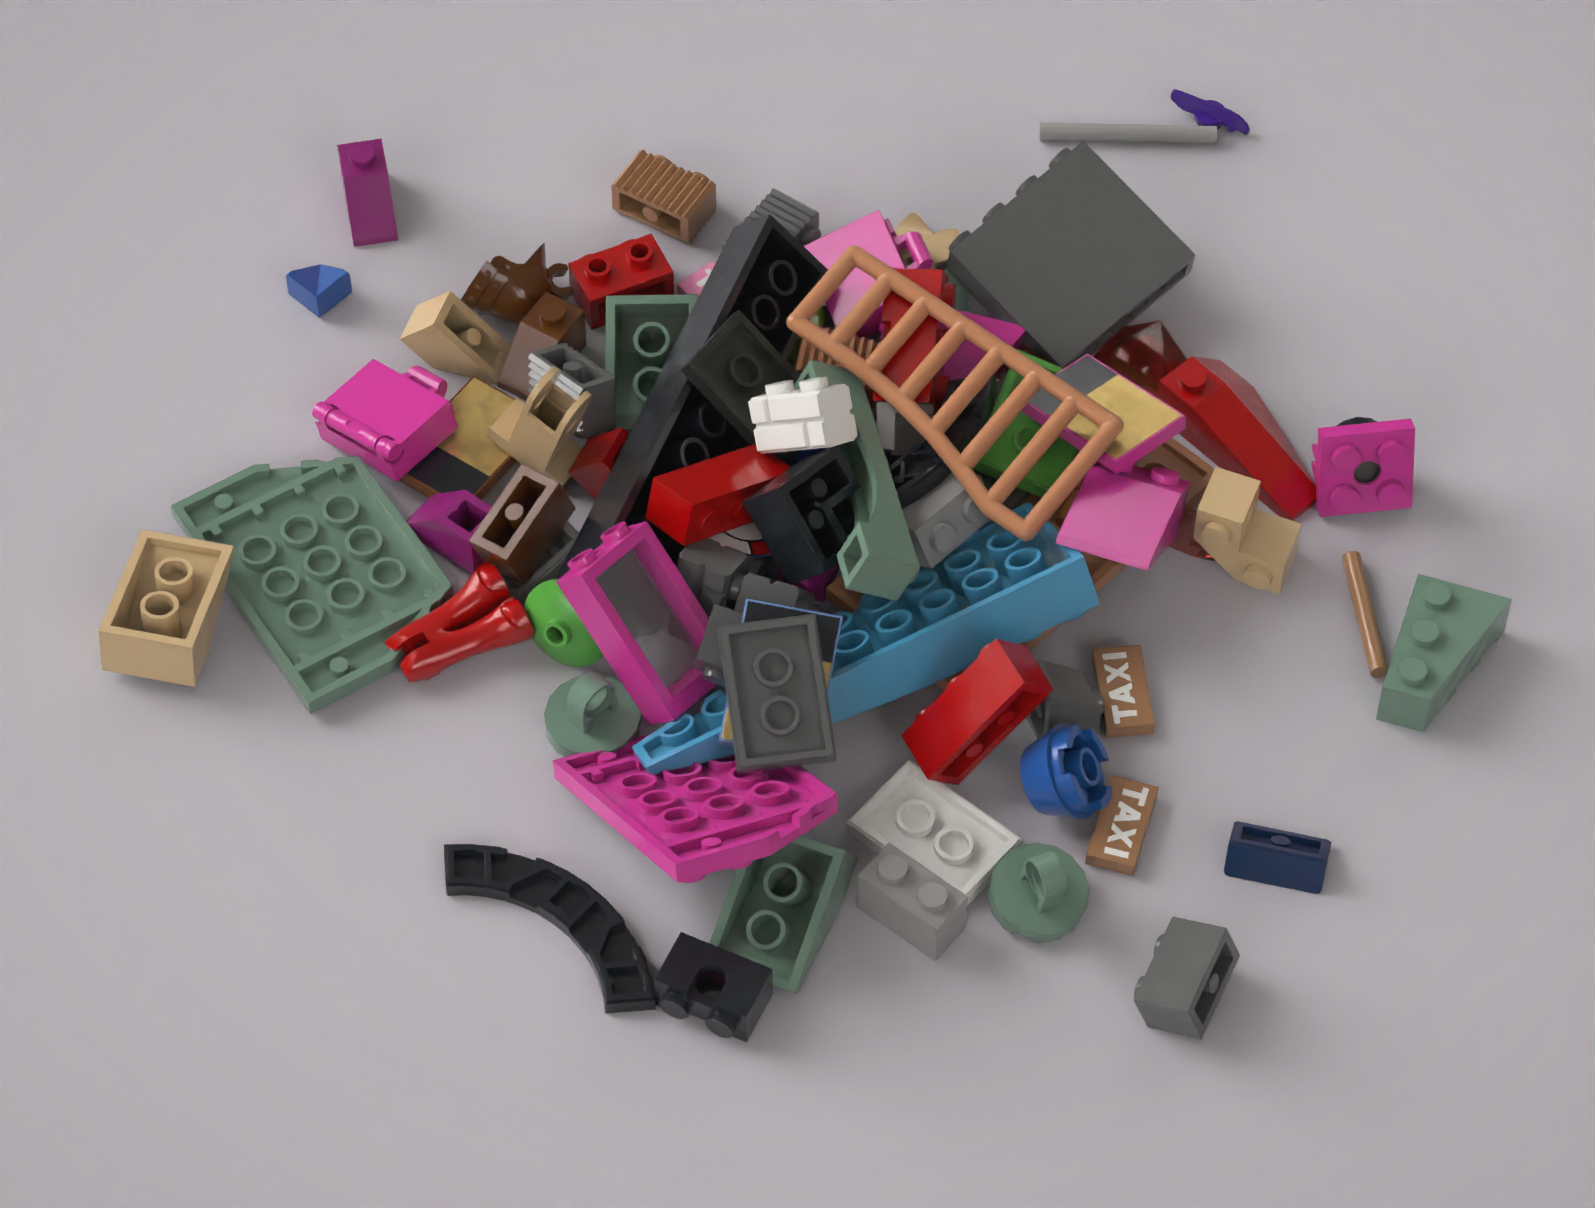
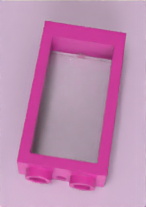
M620 522L600 536L603 543L594 551L590 548L573 557L567 563L570 570L559 578L556 583L647 723L653 725L675 721L717 685L701 677L702 672L694 670L709 617L648 522L627 526L625 522Z

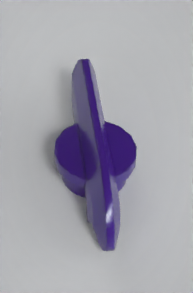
M1173 89L1171 100L1182 110L1194 114L1198 126H1217L1218 130L1223 125L1228 127L1227 131L1231 133L1233 131H1240L1242 134L1249 133L1248 123L1240 115L1225 108L1218 101L1203 100L1178 89Z

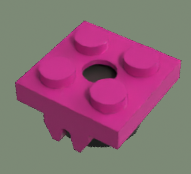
M1355 417L1344 420L1333 427L1318 428V443L1312 444L1315 461H1311V467L1316 483V509L1320 517L1412 508L1415 426L1411 418L1378 422L1372 418Z

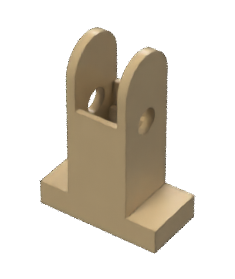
M553 366L536 384L525 403L516 398L491 425L486 437L521 464L559 482L562 488H564L573 478L568 471L582 449L572 438L590 403L592 394L584 391L576 400L555 385L561 370Z

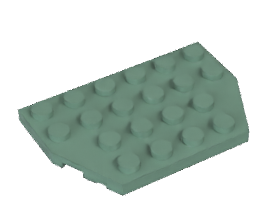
M359 456L338 457L330 461L318 459L303 460L300 467L270 469L269 463L252 465L171 505L173 518L188 538L234 546V555L225 592L310 714L395 671L405 658V654L402 652V648L395 652L392 648L388 650L385 646V641L392 634L435 610L454 595L451 581Z

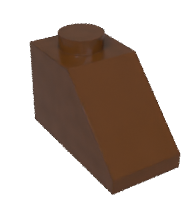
M545 292L519 324L497 380L498 387L526 401L530 395L528 390L531 387L528 382L532 378L528 375L531 371L527 367L531 362L528 356L532 352L560 343H568V347H573V350H579L580 353L587 345L584 310Z

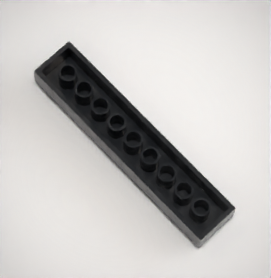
M768 214L734 226L556 579L561 578L570 570L567 563L573 557L590 548L594 551L603 543L600 536L620 522H625L627 526L647 521L677 567L679 553L686 546L677 542L645 518L653 477L744 448L748 443L682 373L681 368L737 310H740L788 361L799 336L787 327V318L828 271L772 215ZM629 551L599 575L596 580L635 639L655 633L666 611V607Z

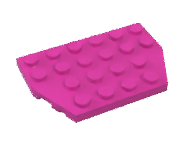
M649 735L636 737L626 744L624 748L614 753H601L605 751L601 750L577 753L553 760L554 777L557 781L677 883L698 882L704 879L706 874L726 868L742 869L752 864V861L774 854L839 812L837 793L802 766L737 774L734 754L715 760L709 759L708 762L704 763L695 762L692 766L671 771L664 769L662 773L654 775L647 773L634 754L632 746Z

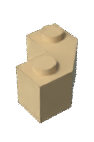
M1215 467L1197 508L1193 538L1234 580L1246 583L1254 589H1265L1280 594L1298 551L1302 524L1257 510L1260 480Z

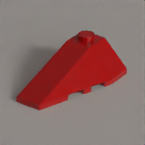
M1191 356L1159 380L1157 398L1185 415L1186 429L1178 434L1218 467L1260 480L1258 500L1279 517L1294 521L1316 503V483L1261 397L1250 383L1224 362L1216 359Z

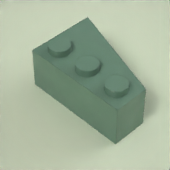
M1418 574L1382 686L1376 720L1424 732L1455 694L1457 686L1469 671H1473L1481 661V656L1493 641L1497 642L1504 633L1512 599Z

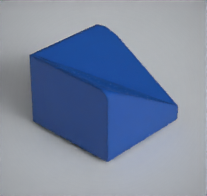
M319 264L293 270L286 274L288 294L319 318L352 293L350 274L344 269Z

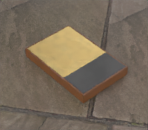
M473 375L450 400V404L453 405L455 411L454 416L458 428L399 481L428 498L433 494L467 490L482 500L517 462L516 459L486 437L491 425L510 406L515 398Z

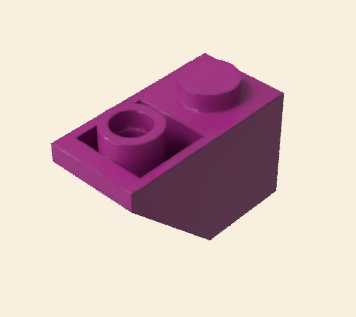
M459 490L433 494L406 520L423 544L472 575L478 566L484 564L469 540L492 506L469 491Z

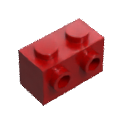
M652 234L624 241L620 245L595 254L584 255L578 260L568 263L569 284L573 289L572 296L578 307L584 310L585 319L591 330L606 325V296L674 295V271Z

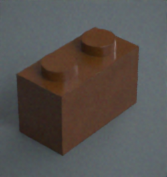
M521 464L469 542L484 563L489 561L501 574L524 585L576 508L559 482Z

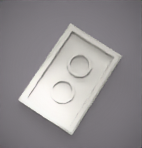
M909 759L846 822V832L878 854L890 843L967 895V906L991 882V875L1002 856L1017 846L1023 845L1021 837L944 783L928 780L922 769Z

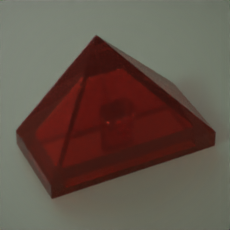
M1161 320L1126 326L1094 355V358L1155 397L1158 396L1159 380L1187 360Z

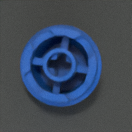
M1059 723L1024 749L1020 761L1022 784L1030 803L1038 812L1045 815L1086 819L1094 811L1104 809L1108 805L1112 795V785L1104 786L1101 763L1109 761V758L1096 732L1091 728L1081 730L1078 728V724L1071 726L1066 723Z

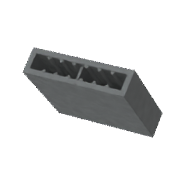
M1084 141L1073 150L1069 148L1061 150L1049 163L1050 169L1039 178L1032 175L1026 179L1016 190L1015 194L1017 196L1009 203L1004 205L1000 202L992 207L983 217V224L974 232L970 233L966 230L957 236L949 246L950 251L947 263V270L994 319L1018 324L1026 330L1021 347L1028 354L1061 368H1066L1087 353L1092 356L1186 277L1191 272L1196 256Z

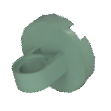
M596 670L589 671L582 676H577L561 684L549 697L544 712L547 739L556 752L564 757L577 753L605 750L601 753H614L624 748L626 744L636 737H639V727L641 724L640 710L621 681L614 677L604 676Z
M1042 843L1017 846L1002 856L991 875L988 889V900L992 914L1001 926L1011 934L1016 931L1022 936L1032 937L1031 941L1037 943L1058 940L1074 930L1087 908L1089 895L1085 873L1076 860L1058 847Z

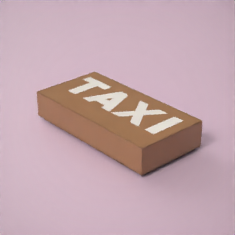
M1130 645L1093 649L1092 663L1096 685L1105 707L1102 719L1106 738L1154 734L1155 722L1141 646Z
M1111 775L1108 786L1112 785L1111 799L1108 805L1099 812L1086 853L1085 864L1133 876L1158 797L1159 787Z

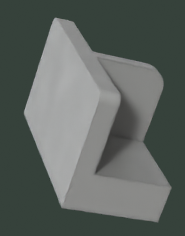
M877 402L871 410L887 459L890 455L903 456L917 442L922 444L926 440L888 402ZM918 404L931 418L933 415V404Z

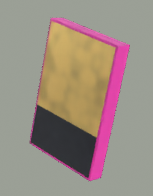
M1088 353L1055 374L1123 420V430L1097 460V462L1115 474L1120 473L1186 429L1184 414ZM1040 388L1021 412L1043 426L1062 402ZM1078 413L1059 437L1081 451L1100 427Z

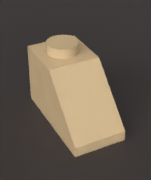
M451 291L417 305L400 337L402 342L432 368L472 378L474 375L489 384L497 383L511 344Z

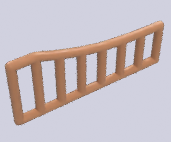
M857 245L849 246L788 316L786 321L787 327L792 332L827 354L892 405L928 441L961 483L981 513L1022 541H1030L1035 537L1124 428L1123 420L1119 416ZM857 267L876 281L833 332L829 334L810 320L853 269ZM891 291H894L913 305L865 360L846 346V344ZM930 315L950 329L902 386L898 387L881 371L926 317ZM967 339L985 351L986 355L931 419L914 400L964 340ZM1005 364L1023 376L1024 379L962 453H960L945 435V432L1000 366ZM1040 388L1062 403L988 491L973 468ZM1078 413L1099 426L1100 428L1025 519L1003 505L1005 500Z

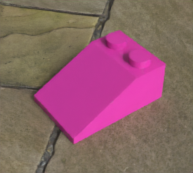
M1096 462L1088 471L1057 534L1055 543L1148 571L1178 535L1191 482L1179 479V473L1163 467H1154L1152 470L1135 466L1133 463L1120 473L1115 474L1099 462Z

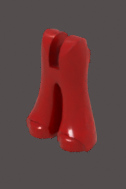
M488 561L476 568L466 584L454 596L435 610L392 634L385 641V646L388 650L392 648L394 652L402 648L405 658L400 664V669L408 682L411 683L428 680L440 674L446 668L467 658L530 640L534 637V629L520 602L514 599L513 596L510 598L509 590L498 569Z

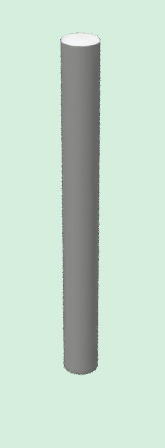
M1040 122V140L1216 144L1217 126Z

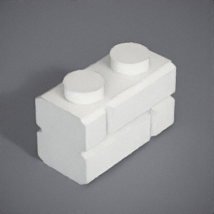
M827 377L800 381V388L794 389L793 380L765 385L766 394L752 397L748 402L752 423L756 424V428L753 431L757 451L764 454L829 448L854 441L858 434L854 414L850 413L852 401L849 386L845 384L829 385Z

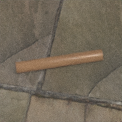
M1349 551L1343 554L1342 562L1371 677L1381 678L1386 676L1388 664L1361 556L1357 551Z

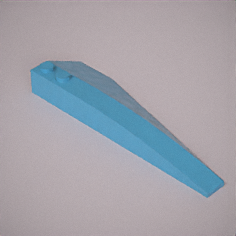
M1027 502L1012 511L1025 519L1034 506ZM990 520L932 569L923 566L919 568L915 580L907 585L897 601L865 594L861 597L857 610L852 613L848 611L837 612L834 615L843 616L828 694L832 724L884 705L967 669L978 658L980 650L989 643L994 642L996 638L1017 644L1028 642L1038 638L1044 631L1064 621L1080 618L1087 610L1100 604L1084 556L1076 549L1056 544L1059 531L1049 521L1045 523L1032 540L1022 541ZM721 690L716 691L704 699L705 703L698 714L694 716L682 714L675 721H670L632 746L634 754L647 773L654 775L662 773L664 769L671 771L692 766L695 762L704 763L708 762L709 759L715 760L734 755V747L718 744L727 700L726 693Z

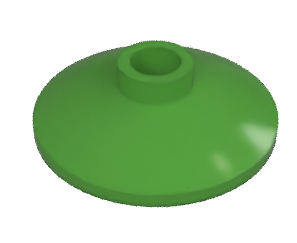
M551 579L538 584L529 593L524 606V610L534 629V637L532 639L538 647L552 659L568 666L583 667L597 662L603 656V653L556 583L558 579Z

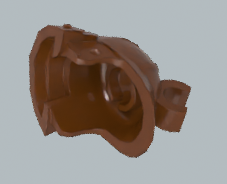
M543 243L524 264H516L503 256H495L490 263L486 260L467 288L461 301L479 315H487L489 313L507 321L521 322L545 292L566 300L570 298L573 289L572 287L560 288L554 284L553 278L565 276L568 266L567 264L557 263L547 269L545 243Z

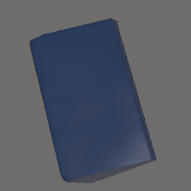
M1237 821L1234 822L1228 844L1224 874L1319 894L1322 891L1332 842L1318 837Z

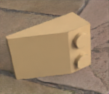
M142 529L98 630L102 670L195 687L210 651L234 555V546Z

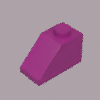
M382 139L337 145L341 179L354 247L397 241L398 234Z

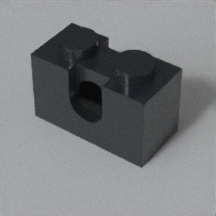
M680 932L654 979L655 1004L671 1017L685 1019L688 1018L689 1014L705 1020L706 1027L712 1033L723 1038L734 1037L747 1043L773 995V971L769 967ZM707 991L720 992L719 995L713 997L703 995Z

